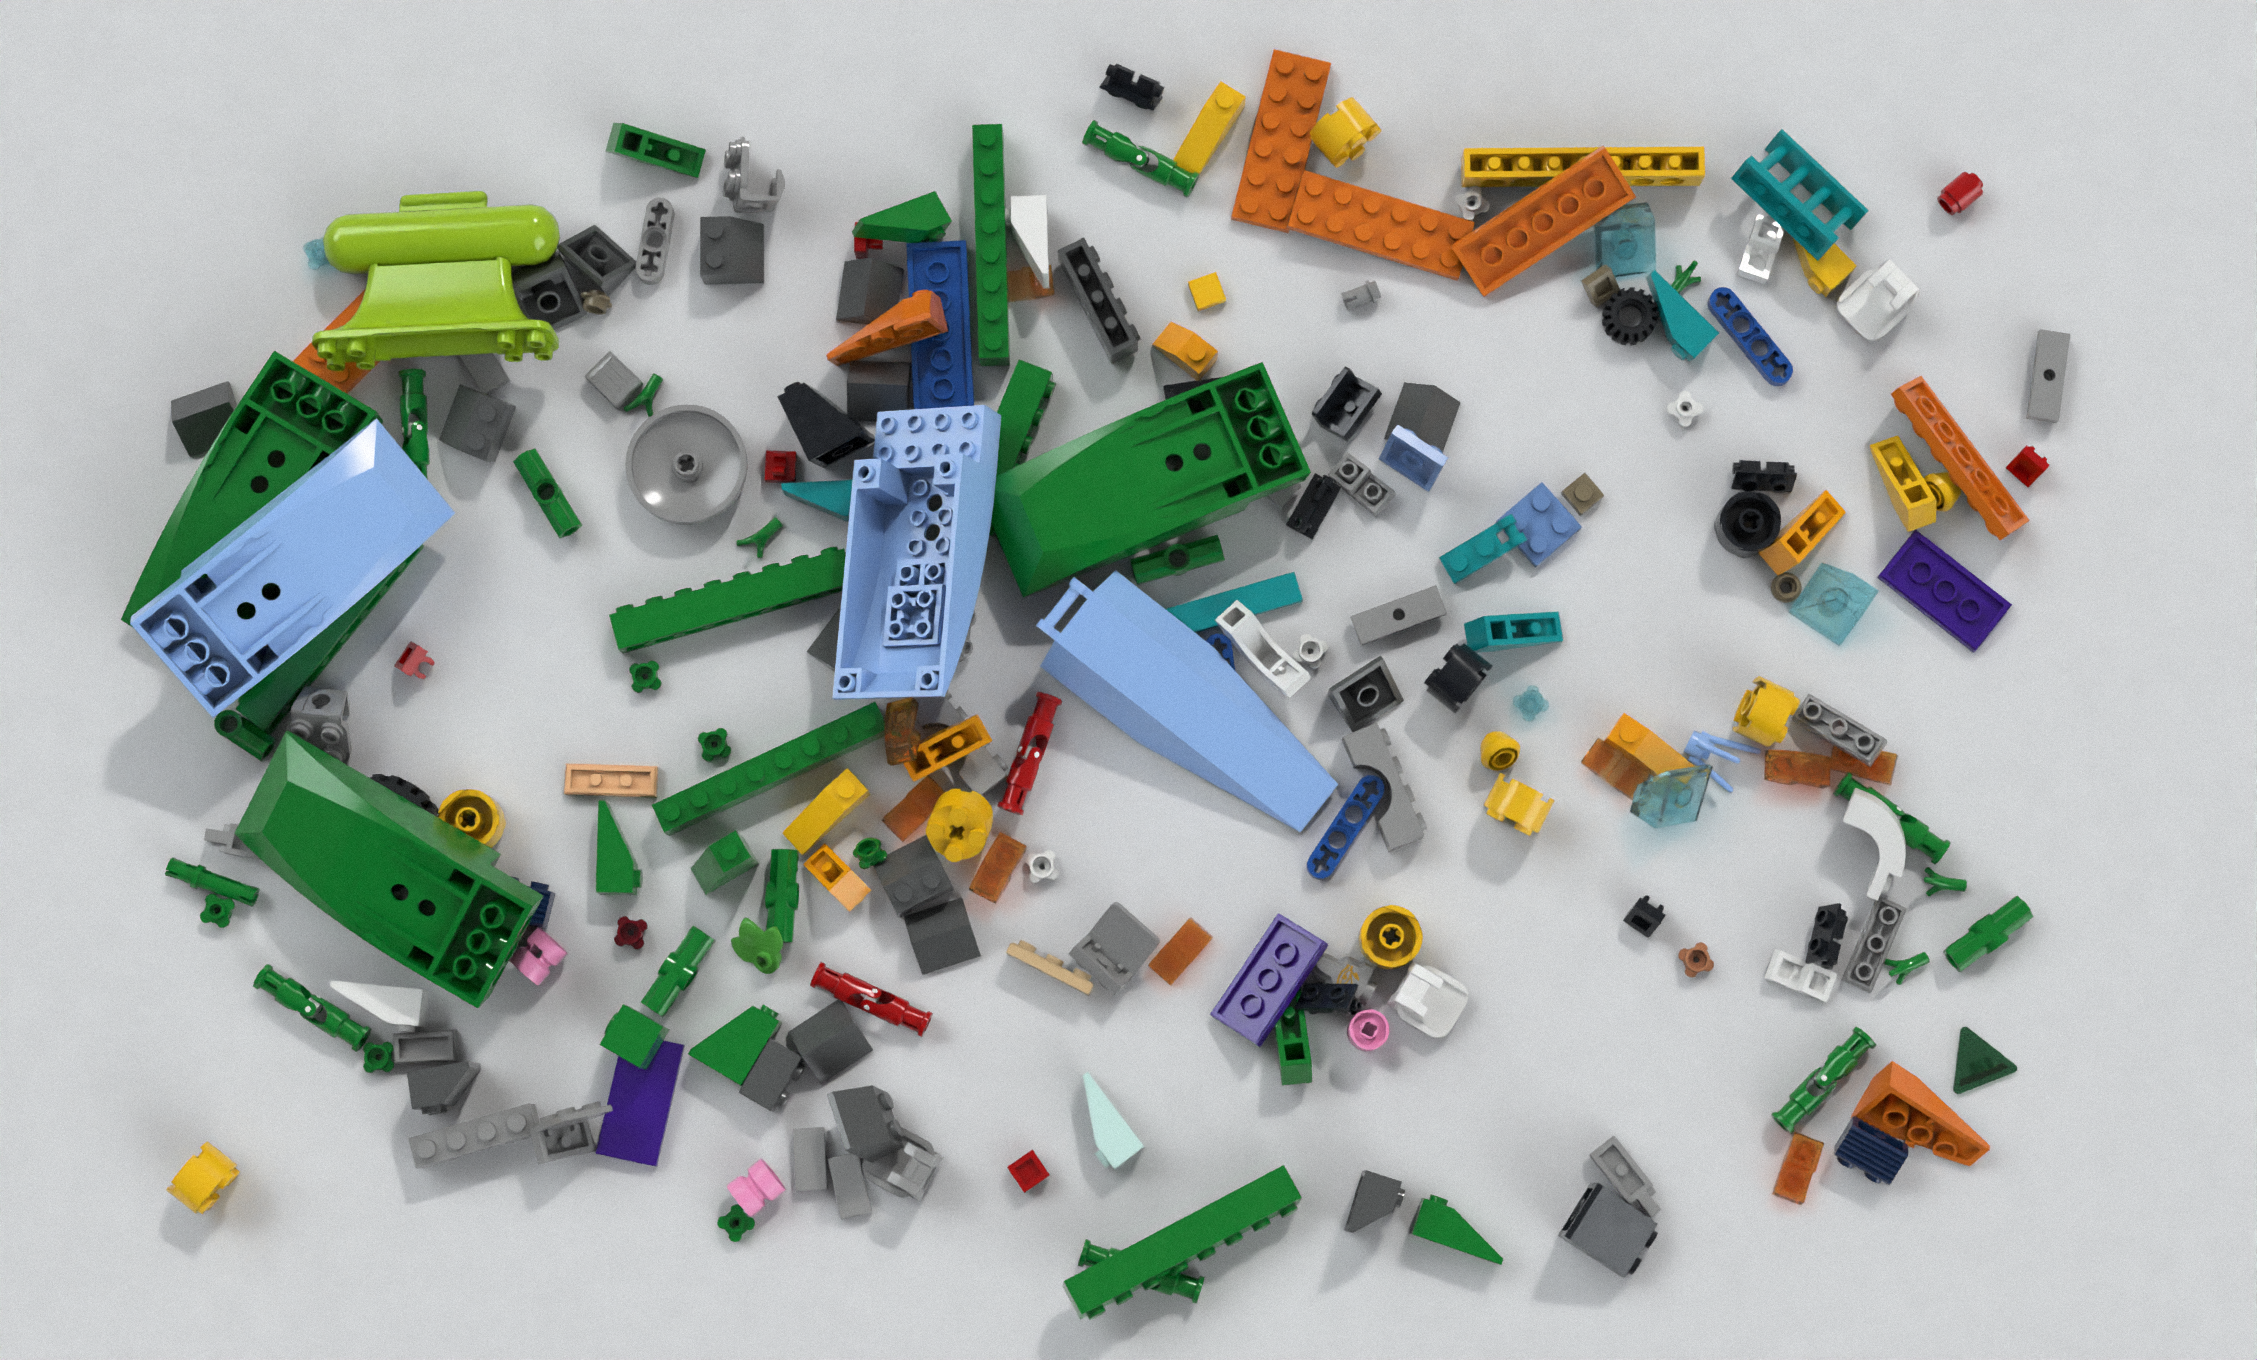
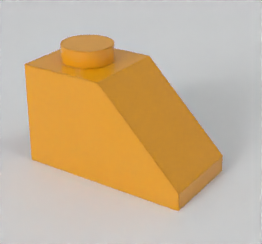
M1173 322L1168 324L1152 344L1153 347L1196 381L1203 378L1218 358V351L1195 332Z
M825 843L803 864L849 912L871 891Z

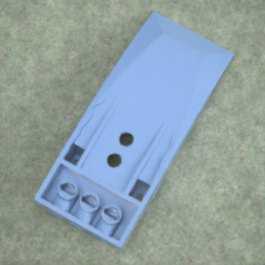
M974 405L877 412L873 459L854 460L832 699L945 697L958 664L973 616L991 527L1001 415L988 406ZM939 495L942 498V506L937 511H930L928 506L930 499L933 496ZM931 525H938L940 528L938 538L928 541L926 538L927 529Z
M376 418L181 571L180 579L131 616L130 624L214 718L346 612L419 548L455 512ZM203 574H207V575H208V577H205V578H203V577H201V576H202ZM267 583L277 584L280 588V595L274 600L266 599L262 595L263 586ZM243 602H249L256 608L255 615L250 619H242L237 614V608Z

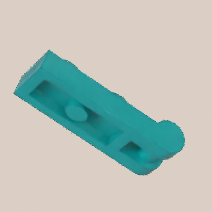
M1513 514L1502 518L1494 525L1439 557L1454 584L1527 541L1524 533H1520L1515 526L1517 521ZM1505 531L1509 540L1502 544L1497 534Z

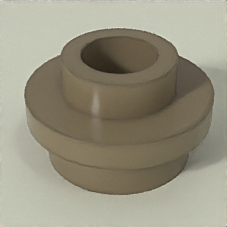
M1788 572L1777 575L1771 583L1773 597L1782 603L1793 602L1799 597L1802 590L1798 577ZM1781 584H1788L1791 588L1790 593L1782 592Z

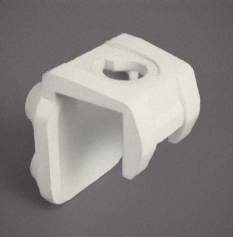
M1889 259L1876 270L1864 272L1838 298L1837 309L1841 316L1863 338L1869 341H1877L1883 338L1907 316L1910 308L1909 305L1917 299L1920 289Z
M1411 961L1406 970L1408 971L1396 993L1390 997L1387 1005L1397 1010L1401 1020L1430 1037L1442 1038L1452 1030L1468 1000L1467 989L1461 982L1434 966L1426 965L1422 967L1416 962Z

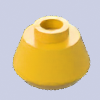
M1948 472L1931 473L1924 477L1937 500L1936 510L1942 512L1950 510L1960 497L1961 488L1952 483Z
M1490 732L1484 737L1480 745L1481 763L1487 769L1495 771L1504 770L1512 766L1518 759L1520 745L1505 732Z

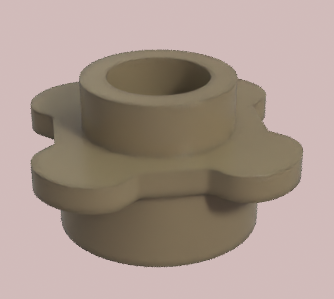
M590 290L589 292L581 293V297L584 298L582 308L589 313L603 315L606 314L607 309L612 308V304L609 303L610 297L602 291Z

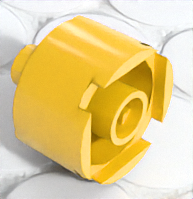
M1350 97L1336 105L1338 110L1331 115L1326 113L1310 131V138L1335 168L1341 166L1348 158L1354 161L1365 151L1363 145L1367 141H1372L1381 132L1378 124L1354 97Z
M1758 676L1752 682L1757 686L1753 691L1747 689L1738 705L1733 721L1739 724L1733 727V731L1769 747L1774 742L1781 743L1785 738L1788 730L1785 724L1789 715H1793L1796 712L1800 699L1794 697L1793 691Z
M1499 773L1483 805L1488 808L1486 814L1500 822H1503L1505 817L1516 822L1514 829L1528 836L1533 831L1539 833L1555 800L1549 798L1546 803L1541 800L1543 794L1513 778L1510 783L1503 781L1505 775Z
M466 789L455 791L446 797L439 807L438 818L490 848L500 840L506 826L504 813L500 805L493 798L478 790ZM470 815L475 818L474 821L476 823L473 827L468 825L467 818Z
M951 789L943 793L938 798L925 829L930 844L938 853L945 856L951 862L974 857L984 848L993 824L992 807L981 794L975 791L970 793L961 791V789Z
M1396 905L1384 906L1374 910L1365 919L1359 931L1361 953L1370 962L1377 965L1378 968L1388 970L1398 969L1408 964L1418 954L1423 940L1420 924L1413 913ZM1393 930L1395 932L1394 937L1398 939V942L1388 945L1386 944V938L1382 937V935Z
M208 1141L200 1147L202 1152L198 1157L193 1155L171 1181L173 1185L166 1189V1191L195 1214L198 1212L203 1214L206 1210L209 1211L220 1198V1195L216 1192L220 1188L223 1190L226 1186H229L240 1173L236 1169L237 1164Z

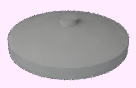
M698 405L672 406L650 416L634 433L628 446L625 463L627 480L638 502L655 517L679 525L703 523L724 513L740 495L746 481L748 469L746 449L735 427L718 412Z

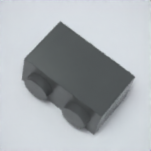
M769 1039L738 1093L769 1111L774 1112L776 1107L782 1109L790 1095L786 1090L791 1081L797 1082L805 1070L806 1066L802 1064L804 1059L773 1039Z

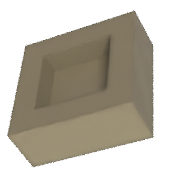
M1606 264L1581 280L1590 303L1596 308L1620 290L1612 269Z
M1583 473L1561 492V495L1579 516L1604 497V494L1586 473Z

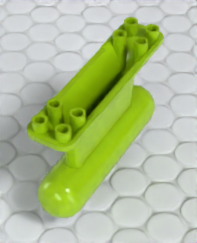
M483 191L404 195L400 198L399 212L347 214L335 218L326 228L323 246L325 256L330 265L340 272L347 274H368L362 302L351 320L337 329L318 331L312 336V345L317 350V355L327 360V369L343 371L346 362H356L357 368L371 370L375 367V361L391 360V358L489 353L505 354L504 359L509 362L522 361L523 353H534L535 359L548 361L553 358V351L559 348V338L548 322L530 320L523 314L515 297L511 276V266L543 263L548 261L557 251L560 241L558 222L554 215L544 207L533 204L487 207L488 197Z

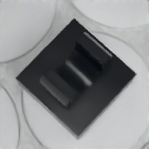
M1648 895L1644 896L1643 899L1639 898L1623 920L1647 938L1651 936L1665 917V914L1662 913L1664 906L1660 904L1656 909L1648 903L1650 899Z

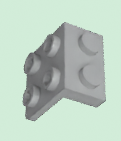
M1114 902L1088 935L1073 947L1069 955L1076 960V963L1081 968L1086 969L1093 975L1101 986L1115 995L1132 979L1159 945L1160 940L1118 902Z
M599 1101L584 1105L580 1109L575 1110V1107L559 1110L556 1114L539 1118L541 1124L529 1128L538 1165L596 1151L588 1121L613 1111L612 1106L606 1105L601 1107Z

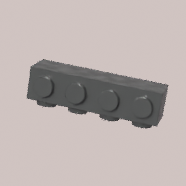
M1082 238L1057 250L1058 261L1110 363H1115L1137 352V341L1141 340L1134 324H1128L1124 316L1127 314V311L1120 297L1115 299L1111 291L1114 288L1113 283L1107 272L1102 273L1098 265L1101 261L1094 246L1089 247L1085 238Z

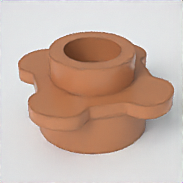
M1702 942L1697 943L1691 949L1683 948L1678 953L1679 959L1685 965V974L1688 977L1693 978L1701 971L1709 972L1714 967V962L1710 959L1707 952L1708 947ZM1694 957H1698V963L1693 961Z

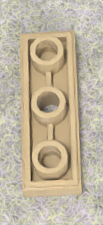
M1020 940L1018 944L1010 943L1006 951L1007 955L1087 996L1090 995L1094 987L1093 983L1089 981L1091 975L1077 968L1074 969L1073 973L1062 967L1064 963L1062 960L1050 954H1047L1046 958L1035 954L1037 948L1023 940Z

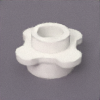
M1472 186L1470 191L1465 194H1457L1454 200L1455 204L1459 206L1463 218L1469 221L1480 215L1481 212H1488L1490 208L1489 202L1484 200L1481 195L1482 190L1478 186ZM1474 201L1475 205L1471 206L1469 202Z
M1682 391L1674 403L1668 404L1667 412L1681 426L1687 427L1696 415H1700L1703 412V405L1696 403L1691 398L1690 392ZM1683 406H1686V407L1688 408V410H1687V411H1683V410H1682V407H1683Z
M1304 634L1300 637V646L1298 650L1294 651L1293 658L1298 663L1304 662L1309 664L1312 669H1317L1322 664L1321 657L1323 653L1327 652L1328 645L1325 641H1319L1311 638L1309 634ZM1308 649H1312L1313 654H1309Z
M1046 850L1044 854L1037 855L1031 853L1026 857V863L1030 867L1029 879L1031 882L1039 883L1042 879L1049 878L1050 880H1055L1058 877L1059 871L1054 865L1056 856L1053 851ZM1040 864L1045 865V868L1043 870L1039 868Z

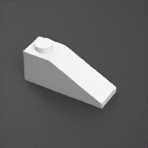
M1047 195L1011 196V208H1005L1006 226H1012V238L1042 287L1049 288Z
M342 981L330 982V987L386 1023L396 1025V1031L415 1033V1027H425L429 994L427 990Z

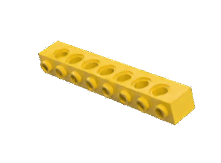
M1704 146L1605 147L1629 186H1700L1705 177ZM1600 147L1464 148L1461 157L1462 188L1472 186L1540 187Z

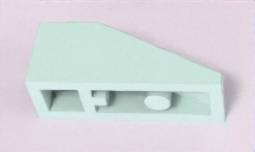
M1087 1072L1083 1075L1095 1144L1099 1148L1095 1155L1105 1168L1111 1165L1116 1169L1144 1148V1146Z

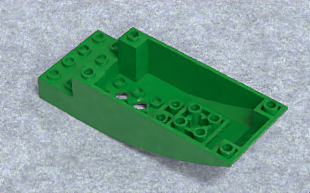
M273 351L225 423L185 489L142 571L121 621L133 627L130 624L131 616L180 579L181 571L376 418L382 424L383 419L377 411L278 352ZM275 451L283 452L285 455V463L278 468L271 467L268 463L270 454ZM265 477L268 480V488L265 492L256 493L252 490L251 484L255 478ZM203 574L201 577L205 578L208 577V575ZM267 583L262 588V595L268 600H274L280 595V588L275 583ZM243 602L237 608V614L242 619H250L256 612L254 605L249 602Z
M1260 362L1114 421L996 476L991 524L1021 595L1025 598L1071 580L1073 577L1076 578L1242 512L1252 501L1305 481L1311 471L1263 362ZM1205 444L1210 448L1211 454L1207 460L1202 461L1194 456L1193 450L1196 445ZM1178 455L1182 459L1183 466L1179 471H1171L1167 468L1165 462L1168 456Z
M288 730L285 732L234 833L276 874L341 925L397 962L476 1008H479L490 997L544 896L495 868L501 856L499 852ZM395 884L404 885L408 890L407 899H396L392 894V887ZM427 899L434 903L436 910L432 916H426L419 910V903L422 900Z

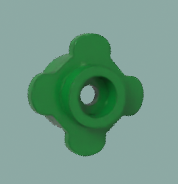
M657 662L634 663L630 666L629 672L632 674L633 684L631 687L633 691L641 693L644 689L658 690L661 687L662 682L658 679L657 671L659 670V664ZM644 674L648 675L647 679H643Z
M718 728L716 731L699 734L698 742L701 743L703 749L702 758L705 761H712L713 758L719 756L728 757L731 754V747L727 745L726 740L728 733L725 729ZM717 742V747H712V743Z
M874 838L861 840L853 850L854 857L860 861L859 867L861 869H868L887 858L886 851L881 849L880 840Z
M216 894L207 895L205 898V909L200 913L201 921L203 923H216L220 928L227 927L230 923L229 919L232 916V910L235 908L234 901L230 898L220 899ZM216 908L220 909L218 914L215 913Z
M369 1042L363 1047L365 1053L363 1068L366 1072L373 1073L375 1070L390 1072L393 1070L392 1052L394 1049L392 1043L384 1042L382 1045H375ZM378 1054L381 1055V1059H380V1060H377V1059H376V1056H377Z
M735 1204L726 1216L719 1217L717 1224L719 1228L725 1229L731 1241L738 1242L747 1230L754 1228L755 1221L743 1212L739 1204ZM735 1220L739 1221L738 1226H734L733 1222Z

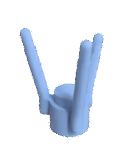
M1694 730L1683 751L1690 755L1688 761L1701 768L1728 792H1733V787L1706 765L1701 758L1707 760L1710 753H1713L1734 763H1740V758L1714 747V743L1755 754H1760L1761 750L1750 745L1712 736L1704 731L1699 733Z

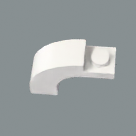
M1238 600L1215 619L1224 634L1252 667L1277 691L1280 690L1288 698L1294 695L1311 679L1309 673L1281 649L1262 627L1256 616Z
M1855 788L1844 812L1842 822L1866 831L1878 845L1880 858L1866 889V896L1878 901L1881 892L1887 894L1893 877L1889 876V873L1899 877L1902 876L1906 858L1905 836L1898 818L1882 800L1868 792Z

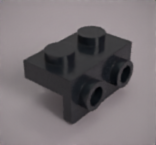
M1345 366L1340 374L1334 377L1325 395L1316 402L1312 416L1321 428L1348 442L1382 393L1379 388L1356 377L1352 370Z

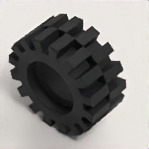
M1629 287L1625 291V288H1623L1617 294L1614 293L1607 301L1602 313V325L1606 326V334L1613 336L1611 338L1613 341L1616 342L1618 339L1622 345H1626L1627 342L1631 343V345H1636L1638 341L1641 343L1645 341L1653 332L1659 317V312L1656 311L1658 306L1656 302L1653 303L1651 301L1653 297L1650 294L1648 296L1643 294L1645 290L1634 291L1635 287ZM1633 306L1640 311L1642 319L1637 326L1628 327L1622 324L1619 319V311L1623 307Z

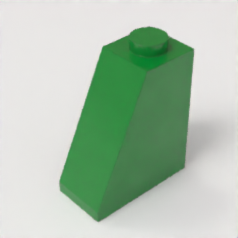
M735 830L708 846L690 869L705 895H708L759 863L745 839Z
M764 1004L760 1009L751 1006L691 1048L688 1055L743 1086L769 1039L774 1038L782 1022L776 1019L779 1013Z

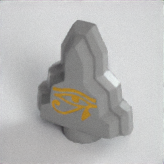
M1323 953L1311 971L1312 975L1324 984H1358L1355 997L1360 999L1365 1006L1378 985L1371 980L1377 965L1370 962L1366 957L1360 960L1349 956L1336 959L1329 954Z

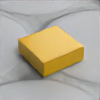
M1216 272L1188 281L1197 311L1226 302V297Z

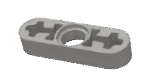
M665 198L652 199L648 203L645 212L636 272L640 280L649 285L660 282L665 273L675 217L671 203ZM660 206H664L665 211L668 212L661 216L660 221L661 226L666 227L665 230L656 226L657 216L653 213V211H658ZM652 234L663 236L664 241L659 248L654 249L647 245V240ZM645 253L654 256L653 265L657 272H652L651 276H647L643 268H648L650 264V257L645 255Z

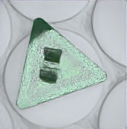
M1968 1027L1960 1029L1953 1092L1955 1094H1961L2017 1071V1066L1971 1029Z

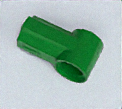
M224 710L214 720V727L221 736L227 738L261 762L270 754L277 739L235 711ZM229 718H236L238 722L237 728L233 732L226 733L224 730L225 721Z

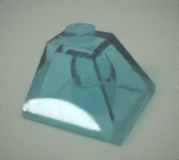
M1648 202L1623 205L1594 225L1596 270L1606 264L1612 269L1615 277L1649 273L1656 270L1655 218Z
M1822 562L1788 613L1840 646L1863 616L1879 590L1853 573Z
M1705 764L1669 770L1637 784L1630 812L1654 828L1697 821L1713 766Z

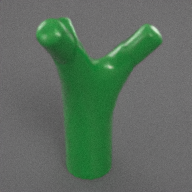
M1694 260L1684 272H1682L1681 265L1676 266V277L1671 286L1679 294L1688 285L1701 282L1700 276L1690 277L1698 265L1697 261Z
M653 373L642 392L633 402L625 406L624 410L628 412L643 404L646 407L648 417L652 416L653 398L663 378Z
M775 517L761 530L745 539L737 540L736 544L737 546L755 543L757 545V557L762 558L767 541L783 525Z
M1929 867L1925 869V872L1930 877H1924V882L1934 885L1926 891L1927 896L1930 897L1942 890L1966 891V880L1941 876Z
M1922 952L1905 960L1886 959L1884 964L1896 967L1889 971V975L1892 977L1899 974L1896 983L1901 985L1911 971L1928 964L1930 961L1928 955Z

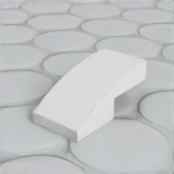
M1761 215L1757 216L1737 272L1738 276L1764 285L1766 284L1785 231L1775 220Z
M1775 949L1764 978L1827 1003L1837 974L1815 963L1806 964L1804 960L1782 950Z

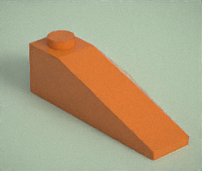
M919 290L912 293V297L903 299L827 353V360L836 366L850 363V361H856L948 332L940 297L929 290Z
M1893 1061L1872 1078L1851 1115V1118L1856 1116L1880 1131L1904 1140V1143L1909 1147L1914 1148L1916 1144L1931 1149L1936 1156L1967 1166H1971L1990 1150V1145L1917 1076Z

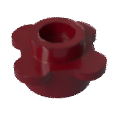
M626 916L621 917L617 922L619 926L617 935L614 937L616 945L620 947L630 945L634 949H641L645 943L643 940L644 931L648 928L646 921L643 919L634 921ZM629 930L634 931V934L632 936H629Z

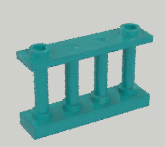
M1781 129L1764 149L1769 155L1760 163L1751 155L1744 161L1731 179L1818 261L1839 239L1834 232L1842 224L1851 231L1869 210ZM1777 163L1791 174L1782 183L1769 172ZM1799 183L1812 194L1804 203L1790 192ZM1821 203L1834 215L1826 224L1812 213Z

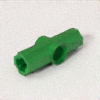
M534 448L520 454L513 463L558 537L561 539L575 533L583 525L538 451ZM547 487H553L555 489L553 497L548 500L541 499L542 491Z
M1218 535L1182 545L1173 544L1167 549L1130 559L1137 585L1172 575L1181 576L1187 571L1225 561ZM1176 553L1182 554L1186 562L1179 567L1173 566L1169 562L1171 555Z
M771 849L770 882H767L765 905L766 909H768L766 930L776 926L781 934L783 943H793L795 910H798L799 883H797L799 851Z
M2018 895L2013 897L1994 913H1989L1967 929L1969 932L1949 945L1943 951L1946 959L1958 972H1962L1985 953L1989 954L2009 939L2008 936L2030 921L2034 917L2031 909Z
M692 926L676 951L671 952L658 971L659 976L641 1003L664 1017L680 992L685 991L691 984L699 970V964L716 940L695 926Z

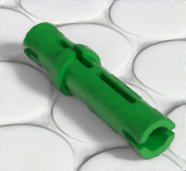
M172 857L166 867L168 871L165 872V876L189 883L192 888L198 889L200 887L240 901L251 907L257 901L259 888L208 871L205 866L200 864L197 867Z

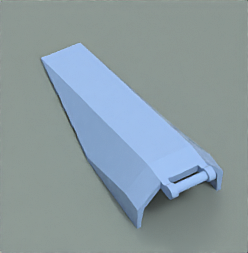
M1115 570L1094 591L1073 577L1069 583L1070 588L1045 619L1041 618L1036 625L1055 640L1040 667L1141 745L1301 832L1338 786V783L1213 646ZM1080 594L1083 595L1087 600L1060 633L1054 626Z

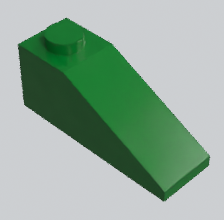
M613 123L605 152L698 178L706 149L625 123Z
M936 191L861 218L852 230V234L858 238L906 243H922L927 240L935 242L946 235L945 231L952 220Z
M599 800L596 893L600 895H637V888H642L643 883L642 869H638V864L610 804L605 800Z
M1301 987L1274 1026L1282 1086L1312 1082V1061L1304 1010L1295 1009L1302 992Z
M1432 1194L1429 1200L1421 1199L1410 1234L1502 1265L1503 1258L1454 1208L1447 1206L1448 1200Z

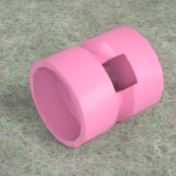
M537 927L527 938L528 945L526 947H519L509 961L528 979L539 986L550 974L549 967L551 965L557 966L568 953L552 937ZM543 951L540 958L536 956L539 952Z
M1373 1009L1357 1013L1349 1021L1347 1027V1036L1350 1043L1362 1051H1373L1385 1043L1389 1035V1023L1386 1017Z
M762 1158L748 1168V1177L739 1176L727 1185L732 1196L750 1217H753L765 1206L764 1199L773 1201L786 1190L780 1179Z

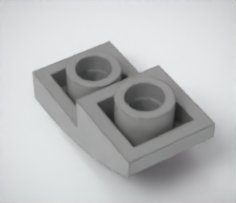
M1348 452L1328 473V476L1375 517L1380 514L1396 495L1392 488L1374 476L1367 466Z

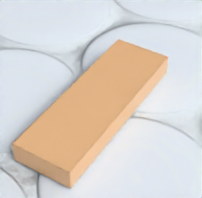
M566 763L564 794L657 798L659 767Z

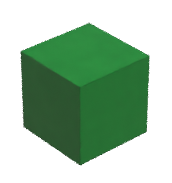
M623 1004L619 1012L615 1013L609 1021L604 1032L605 1036L599 1045L635 1066L646 1070L670 1029L632 1007Z

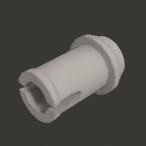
M1367 280L1365 285L1341 293L1343 301L1356 297L1355 300L1345 303L1348 311L1371 301L1377 303L1376 299L1381 298V294L1376 281L1369 282Z

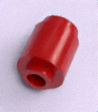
M1962 172L1941 190V195L1937 197V200L1949 215H1954L1956 212L1961 213L1983 195V183L1976 174Z

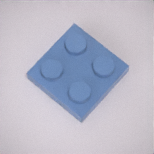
M1397 425L1391 433L1379 460L1429 492L1446 464L1448 457L1436 446L1428 445L1419 439L1412 430L1404 429Z
M1543 482L1496 521L1497 523L1502 518L1513 514L1517 521L1515 526L1527 538V541L1518 546V549L1535 568L1582 528Z

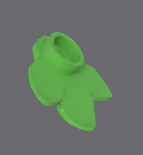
M744 918L739 927V937L731 939L735 953L743 961L753 963L762 973L771 974L775 972L780 966L782 960L780 951L783 948V940L778 928L773 926L764 932L749 918Z

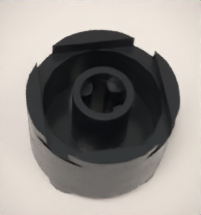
M1748 491L1737 493L1726 502L1716 517L1714 529L1717 539L1728 552L1740 558L1758 555L1759 552L1771 545L1779 535L1781 525L1780 510L1777 504L1766 494ZM1751 520L1753 525L1746 528L1743 523Z
M1465 643L1461 646L1458 644L1453 645L1443 657V660L1447 662L1442 669H1434L1424 682L1428 686L1426 691L1455 714L1460 709L1456 705L1457 702L1460 704L1464 701L1466 702L1487 676L1482 672L1483 669L1489 671L1493 667L1492 664Z

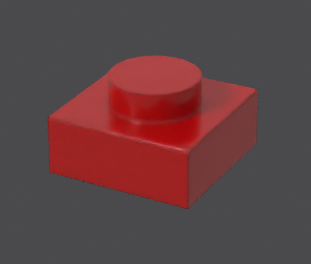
M1033 1149L1007 1167L1024 1193L1050 1176Z

